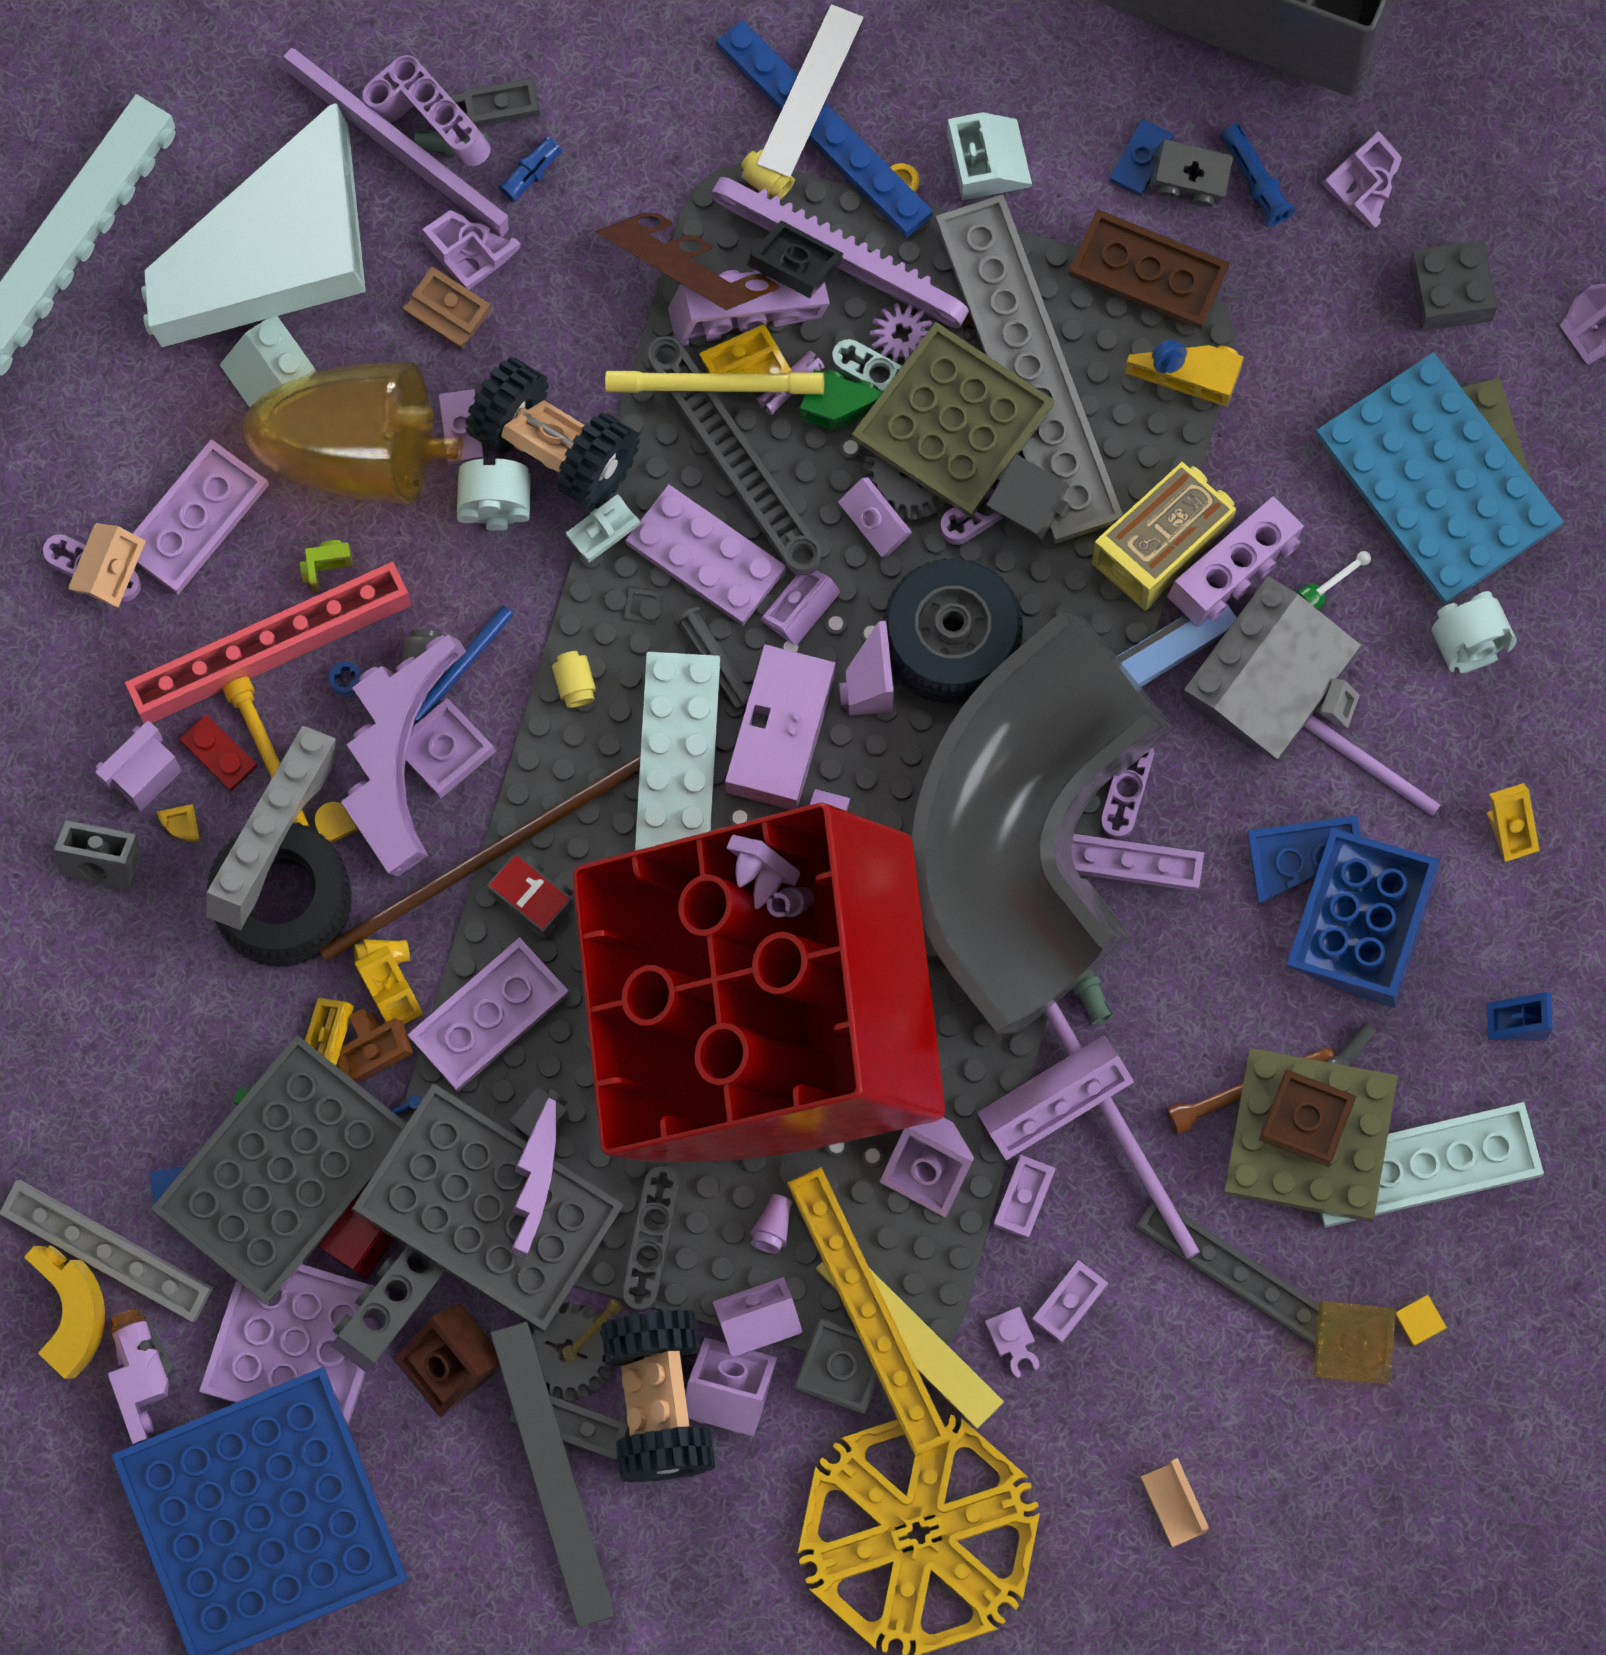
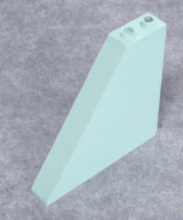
M337 103L329 105L144 270L146 285L142 286L141 291L148 314H144L143 317L148 334L154 335L161 347L366 292L349 127Z

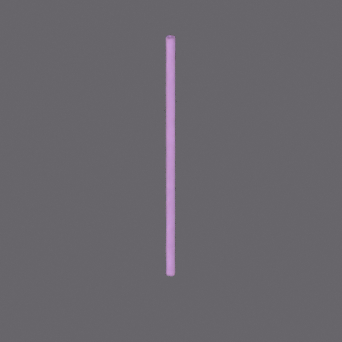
M1057 1003L1053 1004L1045 1011V1014L1068 1054L1071 1055L1080 1050L1082 1046ZM1109 1097L1099 1103L1098 1106L1185 1257L1190 1259L1200 1253L1197 1245L1112 1098Z

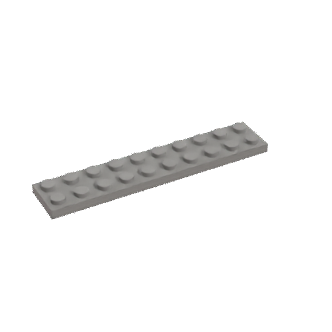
M1004 195L992 197L935 216L937 228L973 320L974 328L984 354L1055 400V405L1020 451L1024 459L1069 485L1062 499L1068 502L1071 508L1064 519L1057 515L1049 528L1054 544L1112 526L1123 516Z

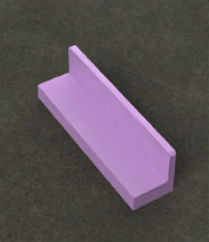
M1103 1035L978 1112V1115L1005 1160H1008L1131 1085L1134 1081L1107 1037Z

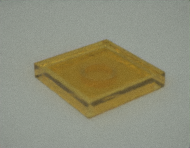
M1319 1301L1313 1377L1390 1384L1396 1308Z

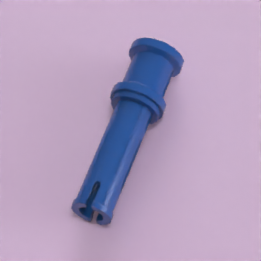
M1233 124L1224 129L1220 137L1227 145L1237 165L1251 186L1250 196L1263 209L1267 216L1265 218L1267 225L1272 227L1289 219L1295 213V207L1286 201L1280 191L1281 184L1279 180L1275 179V177H1270L1243 132L1241 125Z

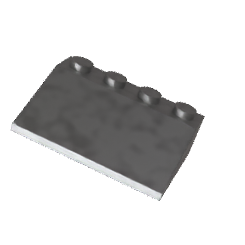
M1267 576L1184 689L1187 705L1278 762L1326 697L1332 679L1340 678L1361 649V644L1299 594Z

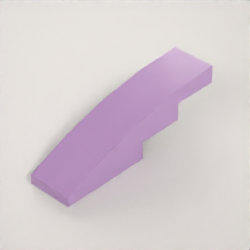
M550 1098L544 1104L514 1172L527 1177V1180L512 1210L513 1213L524 1217L525 1220L510 1253L523 1259L528 1254L542 1218L552 1177L556 1144V1101Z

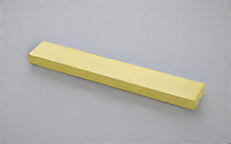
M822 1261L816 1267V1271L836 1290ZM870 1269L918 1372L978 1430L1004 1404V1401Z

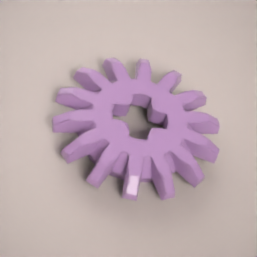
M897 303L893 305L895 311L893 315L885 308L881 310L886 319L874 318L872 323L879 326L880 329L870 331V336L879 337V340L872 344L873 349L882 346L884 350L881 355L885 357L888 354L893 355L892 361L896 363L899 357H904L905 362L928 333V331H925V328L933 325L931 320L920 321L925 314L923 310L913 316L911 315L913 305L908 304L905 313H901ZM902 325L904 329L910 328L912 330L908 334L909 341L902 342L900 338L894 339L892 337L896 333V326Z

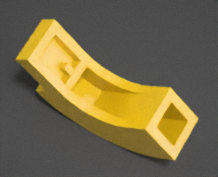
M49 1245L48 1248L46 1246H33L24 1258L53 1284L62 1302V1319L59 1328L38 1354L64 1379L76 1378L94 1357L103 1336L105 1325L103 1295L94 1274L82 1260H70L65 1265L64 1263L67 1259L53 1246Z

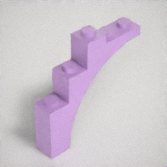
M442 635L430 641L426 645L427 651L416 659L411 657L403 661L396 668L397 673L394 674L383 666L379 668L373 667L364 672L359 678L360 682L352 687L376 723L361 727L354 733L355 739L347 744L370 781H361L354 785L348 791L349 796L342 800L341 803L386 871L397 877L428 856L414 829L407 805L404 778L406 751L414 720L427 694L445 670L467 652L460 641L450 635L446 637Z

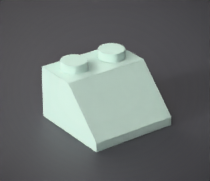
M278 316L268 318L247 331L220 363V367L259 422L319 383L315 368Z

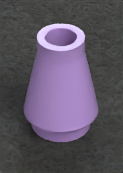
M771 1195L769 1203L750 1232L753 1237L751 1244L755 1248L767 1253L777 1254L780 1252L781 1247L786 1245L790 1208L792 1206L790 1199L781 1195Z

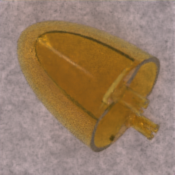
M414 362L356 364L318 371L295 378L261 396L246 412L242 423V435L247 448L256 459L273 472L314 490L378 503L412 504L422 489L427 463L431 459L460 461L462 453H458V450H463V443L460 437L432 438L430 436L433 424L428 423V420L434 421L433 410L429 407L428 393L423 374Z

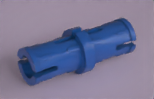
M545 136L543 141L527 158L522 157L517 162V169L498 186L500 192L515 203L534 181H540L543 177L542 172L563 152L561 147L552 138Z

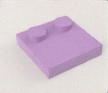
M446 698L412 727L407 745L406 763L441 799L490 758L496 750L463 713Z

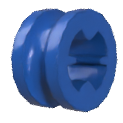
M343 661L337 663L329 672V682L332 690L344 697L356 694L352 687L360 682L361 672L351 662ZM343 671H349L351 677L354 674L356 675L355 680L349 682V687H342L341 682L337 684L335 682L336 678L342 677Z

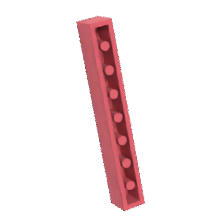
M390 562L126 681L125 684L143 723L148 720L153 723L222 692V688L227 683L237 678L248 676L251 679L412 606L410 597L394 562Z

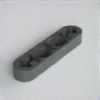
M658 1166L651 1169L647 1173L644 1182L623 1288L625 1303L635 1312L650 1310L658 1298L679 1190V1181L676 1173L666 1166ZM660 1175L667 1176L668 1183L673 1184L671 1188L664 1189L662 1197L663 1202H670L669 1207L660 1203H647L648 1198L656 1201L657 1189L651 1183L652 1181H659ZM659 1211L665 1216L666 1222L660 1230L652 1231L645 1227L644 1218L649 1212ZM645 1247L653 1248L658 1253L657 1263L648 1268L642 1267L637 1262L638 1252ZM633 1271L644 1276L656 1275L654 1281L649 1278L646 1279L645 1289L651 1296L650 1298H643L642 1304L635 1303V1297L630 1295L631 1290L636 1291L640 1282L639 1276L632 1277Z

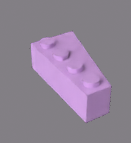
M729 270L721 273L719 276L732 283L749 275L761 273L757 270L740 273L738 270ZM767 277L779 285V289L729 310L719 307L683 284H680L668 307L674 338L684 347L689 346V338L703 335L706 336L708 342L721 339V334L727 333L732 329L739 328L742 333H745L760 325L765 324L766 326L767 322L773 321L775 327L821 318L830 304L825 282L811 298H808ZM755 279L745 283L748 289L754 291L765 290L769 287L768 283L763 280Z

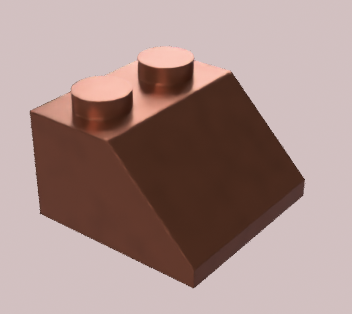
M460 1302L431 1317L394 1358L440 1417L490 1379L501 1367L494 1344Z

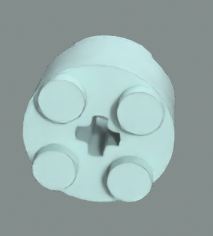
M483 459L471 460L460 465L457 490V520L462 523H486V529L507 530L508 524L528 521L531 486L530 473H528L529 468L522 463L507 459H495V465H483Z
M1489 591L1479 593L1471 601L1460 606L1452 603L1442 607L1437 612L1439 619L1431 629L1451 672H1454L1455 667H1458L1460 673H1467L1499 660L1496 655L1497 652L1505 647L1508 653L1517 642L1499 601L1493 598L1492 593Z

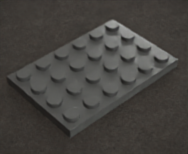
M296 1034L151 1209L259 1299L269 1305L368 1185L406 1126V1123Z
M433 1083L351 1211L543 1333L624 1204L553 1160L552 1177L542 1218L528 1254L523 1259L510 1253L525 1220L524 1217L513 1213L512 1210L527 1180V1177L514 1172L527 1142Z

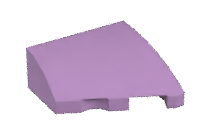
M1377 131L1354 150L1321 184L1373 230L1380 224L1381 219L1379 216L1384 201L1389 198L1392 189L1391 181L1393 175L1398 171L1402 157L1385 137ZM1356 180V189L1352 193H1346L1353 181Z
M452 210L422 229V242L455 281L468 290L503 265L520 249V243L517 239L512 237L509 241L490 232V227L481 223H471L465 216ZM465 259L475 260L479 264V271Z

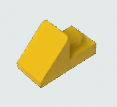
M1523 783L1489 794L1492 811L1486 813L1504 861L1507 862L1540 851L1530 793L1526 785Z

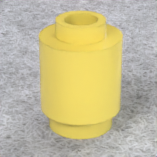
M763 149L757 153L751 151L741 164L743 169L741 177L759 192L763 189L767 190L768 198L779 196L781 200L793 186L795 178L758 165L757 162Z
M570 651L557 656L558 662L552 665V670L560 699L565 700L566 707L574 708L593 702L595 700L593 692L596 691L587 656H579L578 651Z

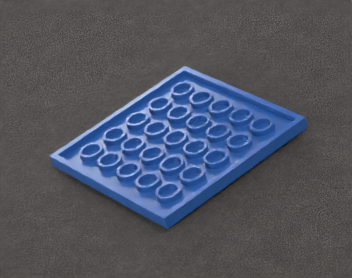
M325 1367L318 1368L111 1454L188 1655L234 1654L409 1581Z

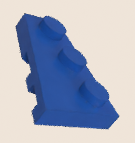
M1358 815L1248 830L1247 837L1258 904L1316 876L1331 828L1361 836Z

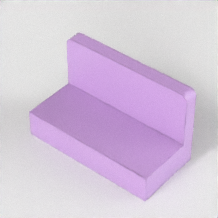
M784 1277L713 1301L716 1315L732 1357L802 1333L796 1308Z

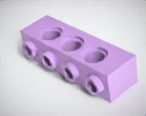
M1274 496L1271 497L1176 579L1167 597L1197 627L1208 618L1211 621L1216 620L1227 608L1225 604L1232 597L1236 600L1240 599L1252 586L1250 581L1257 575L1261 579L1264 578L1275 567V560L1281 554L1284 557H1288L1301 543L1298 537L1304 525ZM1257 539L1265 541L1269 546L1260 544ZM1233 560L1239 561L1244 565V567H1239L1233 563ZM1208 582H1214L1220 588H1213Z

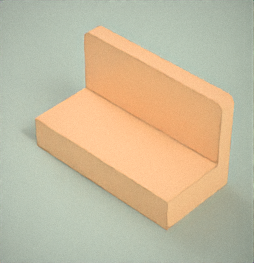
M96 523L68 589L75 593L90 595L109 606L119 608L146 540L119 526Z
M1178 1458L1170 1461L1169 1465L1140 1477L1171 1548L1207 1533L1209 1529L1208 1524Z

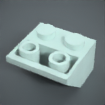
M984 112L948 119L947 137L962 201L1032 187L1017 119Z

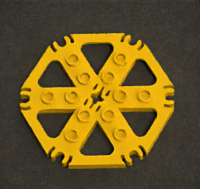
M950 1415L949 1424L945 1427L950 1442L914 1458L907 1496L865 1459L866 1450L870 1446L904 1435L898 1420L840 1438L851 1449L848 1453L841 1444L835 1442L833 1449L840 1454V1461L836 1464H830L823 1457L819 1460L821 1467L825 1471L830 1472L829 1476L820 1472L815 1466L797 1553L799 1555L804 1551H814V1555L808 1554L799 1559L800 1566L812 1563L817 1567V1573L814 1576L805 1578L806 1584L814 1585L822 1580L824 1582L823 1585L809 1589V1591L875 1650L879 1636H885L881 1645L882 1653L887 1654L889 1643L893 1640H899L903 1644L902 1655L909 1654L910 1642L914 1641L916 1644L914 1655H924L996 1631L998 1628L993 1626L987 1617L991 1615L997 1624L1003 1625L1006 1620L999 1615L998 1607L1001 1604H1008L1015 1611L1019 1607L1018 1602L1013 1597L1008 1596V1592L1014 1593L1023 1601L1040 1513L1035 1516L1025 1517L1024 1513L1034 1512L1039 1505L1038 1502L1024 1504L1020 1499V1495L1024 1491L1031 1490L1032 1485L1025 1482L1015 1487L1014 1483L1022 1479H1028V1476L962 1418L958 1433H954L953 1430L956 1424L954 1415ZM960 1448H970L998 1473L1000 1481L997 1487L944 1504L953 1458L956 1451ZM833 1490L843 1492L880 1525L829 1543L823 1541L818 1534L825 1497ZM935 1516V1518L925 1521V1518ZM919 1523L922 1529H931L938 1526V1529L932 1530L929 1534L925 1535V1543L918 1544L916 1539L910 1540L909 1538L899 1541V1539L907 1537L908 1534L913 1532L912 1525ZM906 1525L904 1528L895 1530V1528ZM1004 1526L1014 1527L1019 1533V1542L1012 1574L1007 1578H998L966 1550L959 1541ZM942 1537L941 1541L932 1542V1540ZM910 1547H913V1549H914V1550H911V1551H908V1552H905V1553H903V1551H902V1550L907 1549V1548H910ZM893 1563L883 1615L879 1620L869 1622L839 1596L837 1591L838 1585L844 1579ZM931 1572L970 1605L973 1616L968 1623L937 1634H928L922 1629L921 1617Z

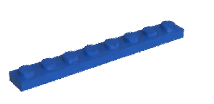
M742 20L716 40V47L781 112L798 75ZM824 102L808 140L905 238L909 237L933 217V210Z

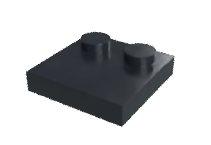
M781 220L751 253L747 266L811 298L840 265L844 253Z

